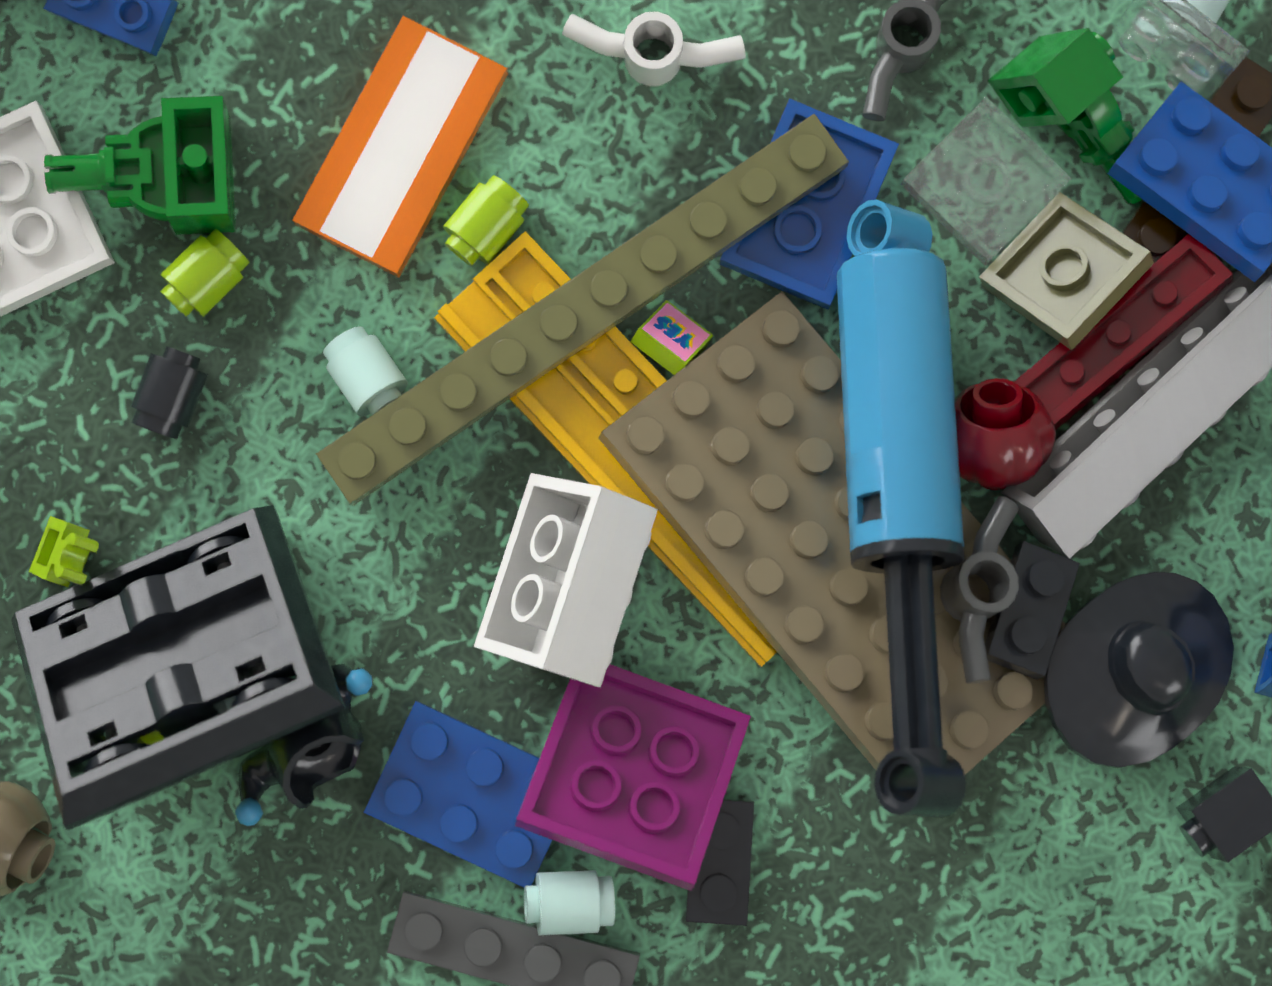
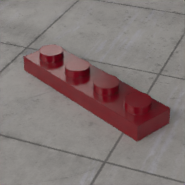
M1188 234L1144 273L1072 351L1062 343H1059L1014 382L1033 391L1039 397L1046 411L1050 414L1056 431L1229 285L1233 280V273L1205 245Z

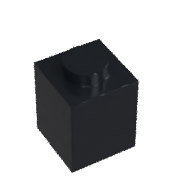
M1234 766L1176 807L1186 821L1180 826V830L1190 846L1201 857L1209 854L1213 859L1230 862L1272 832V796L1252 768Z

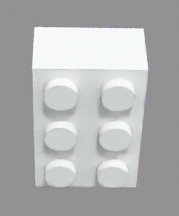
M531 473L474 647L601 687L606 669L613 657V647L625 610L632 598V588L644 551L651 539V529L658 509L602 486Z

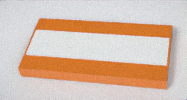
M402 16L292 220L294 224L400 278L508 75L507 67Z

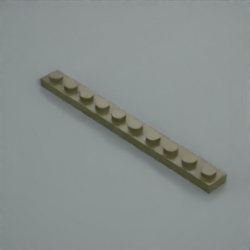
M814 113L326 446L316 455L348 502L354 506L846 169L849 163L848 159Z

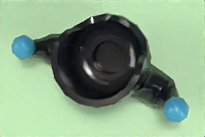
M345 664L332 665L331 668L345 709L261 747L241 762L239 769L241 803L235 810L240 824L246 826L255 825L262 818L263 811L259 804V799L270 786L279 784L287 799L299 809L310 806L315 800L313 790L317 786L354 769L364 738L360 722L351 713L352 694L355 696L367 694L373 686L372 676L364 669L353 670Z

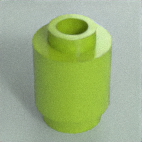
M492 175L485 185L482 183L476 185L443 225L444 230L450 235L444 244L457 257L470 266H473L477 260L488 265L524 223L525 220L522 214L529 207V204L509 184L499 177Z
M215 229L206 238L200 235L160 274L168 283L160 292L185 317L193 310L204 317L244 278L240 272L250 262L226 236Z

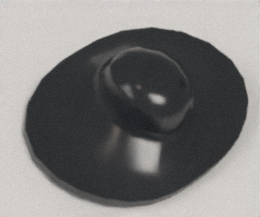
M1152 572L1140 574L1105 589L1087 602L1063 625L1058 633L1043 681L1045 704L1052 726L1069 750L1090 764L1121 768L1145 763L1173 749L1207 719L1220 702L1231 677L1234 651L1228 618L1215 596L1196 580L1177 573Z

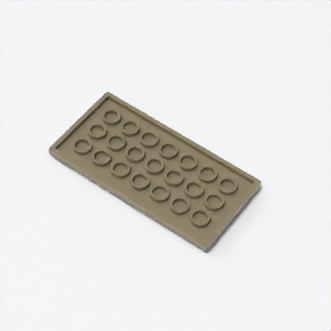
M781 291L604 429L599 436V440L873 768L877 770L880 761L887 753L894 751L885 575L883 573L854 569L851 565L841 360L783 291ZM961 502L965 559L972 555L974 540L981 524ZM998 546L997 554L1004 556L1009 562H1011V559L1005 554V552L1000 548V546ZM950 567L933 571L943 749H946L948 755L959 762L964 770V775H966L1045 704L1043 678L1036 680L988 661L991 680L966 684L959 645L961 621L954 619L945 610L940 598V586L944 576L953 568ZM968 575V586L971 593L978 600L988 603L990 598L986 582L978 575ZM993 616L986 619L984 642H986ZM1062 621V623H1061L1060 630H1061V628L1063 627V625L1065 624L1063 621Z

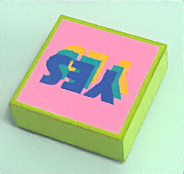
M666 300L638 328L630 342L675 375L704 351L714 335Z

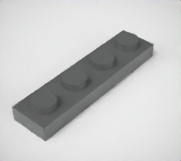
M404 891L402 894L387 950L389 954L508 986H632L640 958V953L570 934L539 936L536 925L526 924L525 922L409 891Z

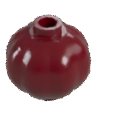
M993 378L967 387L955 398L959 474L962 479L970 483L979 484L986 489L1001 490L1007 486H1017L1029 481L1037 474L1041 466L1046 463L1054 448L1055 427L1043 402L1033 391L1007 379Z

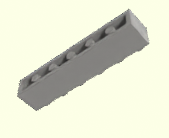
M1272 263L1255 283L1237 270L1233 274V280L1229 285L1169 334L1055 441L1050 457L1033 478L1017 486H1007L1001 492L1004 497L1018 505L1019 510L1017 514L1039 542L1068 559L1078 550L1088 546L1095 539L1097 533L1122 509L1134 503L1139 497L1140 492L1165 468L1175 464L1183 455L1184 450L1205 430L1217 424L1225 416L1227 410L1241 396L1267 377L1272 368Z

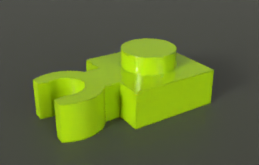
M50 516L29 572L44 580L65 587H69L70 582L83 585L87 575L83 574L82 570L87 562L89 553H96L99 544L96 540L87 538L90 530Z

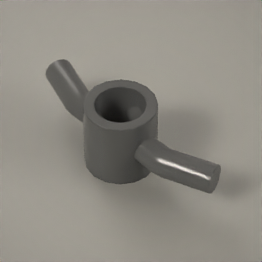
M900 0L886 11L876 38V52L879 60L870 75L862 113L864 118L872 121H884L893 81L897 74L912 73L921 69L930 60L941 33V20L937 12L942 4L948 0ZM898 26H910L921 33L923 40L920 41L917 47H907L894 39L891 30Z
M1002 496L997 497L980 526L974 540L972 555L961 564L954 566L944 576L940 586V598L945 610L954 619L961 621L959 645L966 684L991 680L984 642L986 619L1006 609L1015 600L1019 590L1018 575L1014 566L1004 556L997 554L999 543L1019 510L1015 502ZM968 575H978L986 582L990 598L988 603L978 600L971 593L968 586Z

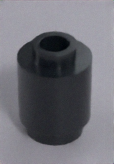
M166 346L163 357L151 353L131 407L136 409L131 423L167 437L178 439L182 426L189 427L208 374L197 370L201 359Z

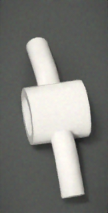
M645 12L635 17L627 26L625 34L608 32L572 13L562 32L563 36L599 54L625 58V66L630 76L638 83L647 86H661L671 81L679 72L681 65L708 67L746 58L741 35L701 44L684 42L678 23L669 15L660 12ZM656 38L664 41L672 50L660 60H648L641 57V53L636 47L647 39Z

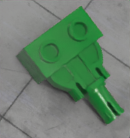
M1089 28L1039 36L988 80L991 87L1021 127L1057 125L1082 150L1079 157L1083 163H1091L1093 166L1100 165L1106 174L1133 139L1132 133L1135 131V128L1130 121H1122L1120 108L1109 90L1123 78L1113 63L1115 60L1114 51L1101 35L1091 32ZM1107 174L1126 203L1133 204L1142 200Z
M223 96L161 98V117L146 120L125 135H106L105 144L107 147H104V150H99V153L62 156L50 154L44 157V167L49 169V172H44L46 189L49 194L104 190L111 208L134 207L150 218L169 222L176 235L212 233L215 229L221 233L236 232L231 119Z

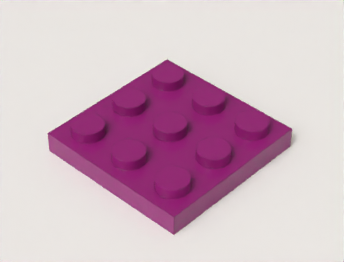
M611 664L606 669L601 687L570 678L517 816L515 826L691 891L695 885L751 716Z

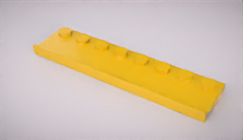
M525 231L473 278V282L448 305H443L437 311L438 314L434 318L462 350L466 352L571 279ZM615 326L509 400L588 484L602 486L656 508L599 440V436L604 429L667 381ZM658 510L651 529V539L647 547L745 652L762 667L777 651Z

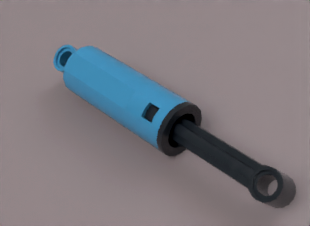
M875 199L866 201L853 213L847 228V243L855 257L845 261L837 272L851 565L854 569L883 573L885 575L894 751L887 753L880 761L875 773L874 786L881 806L891 814L944 818L952 815L961 806L966 791L964 770L959 762L948 755L946 749H943L933 571L957 566L965 561L947 270L942 258L929 252L932 246L933 234L931 225L925 216Z

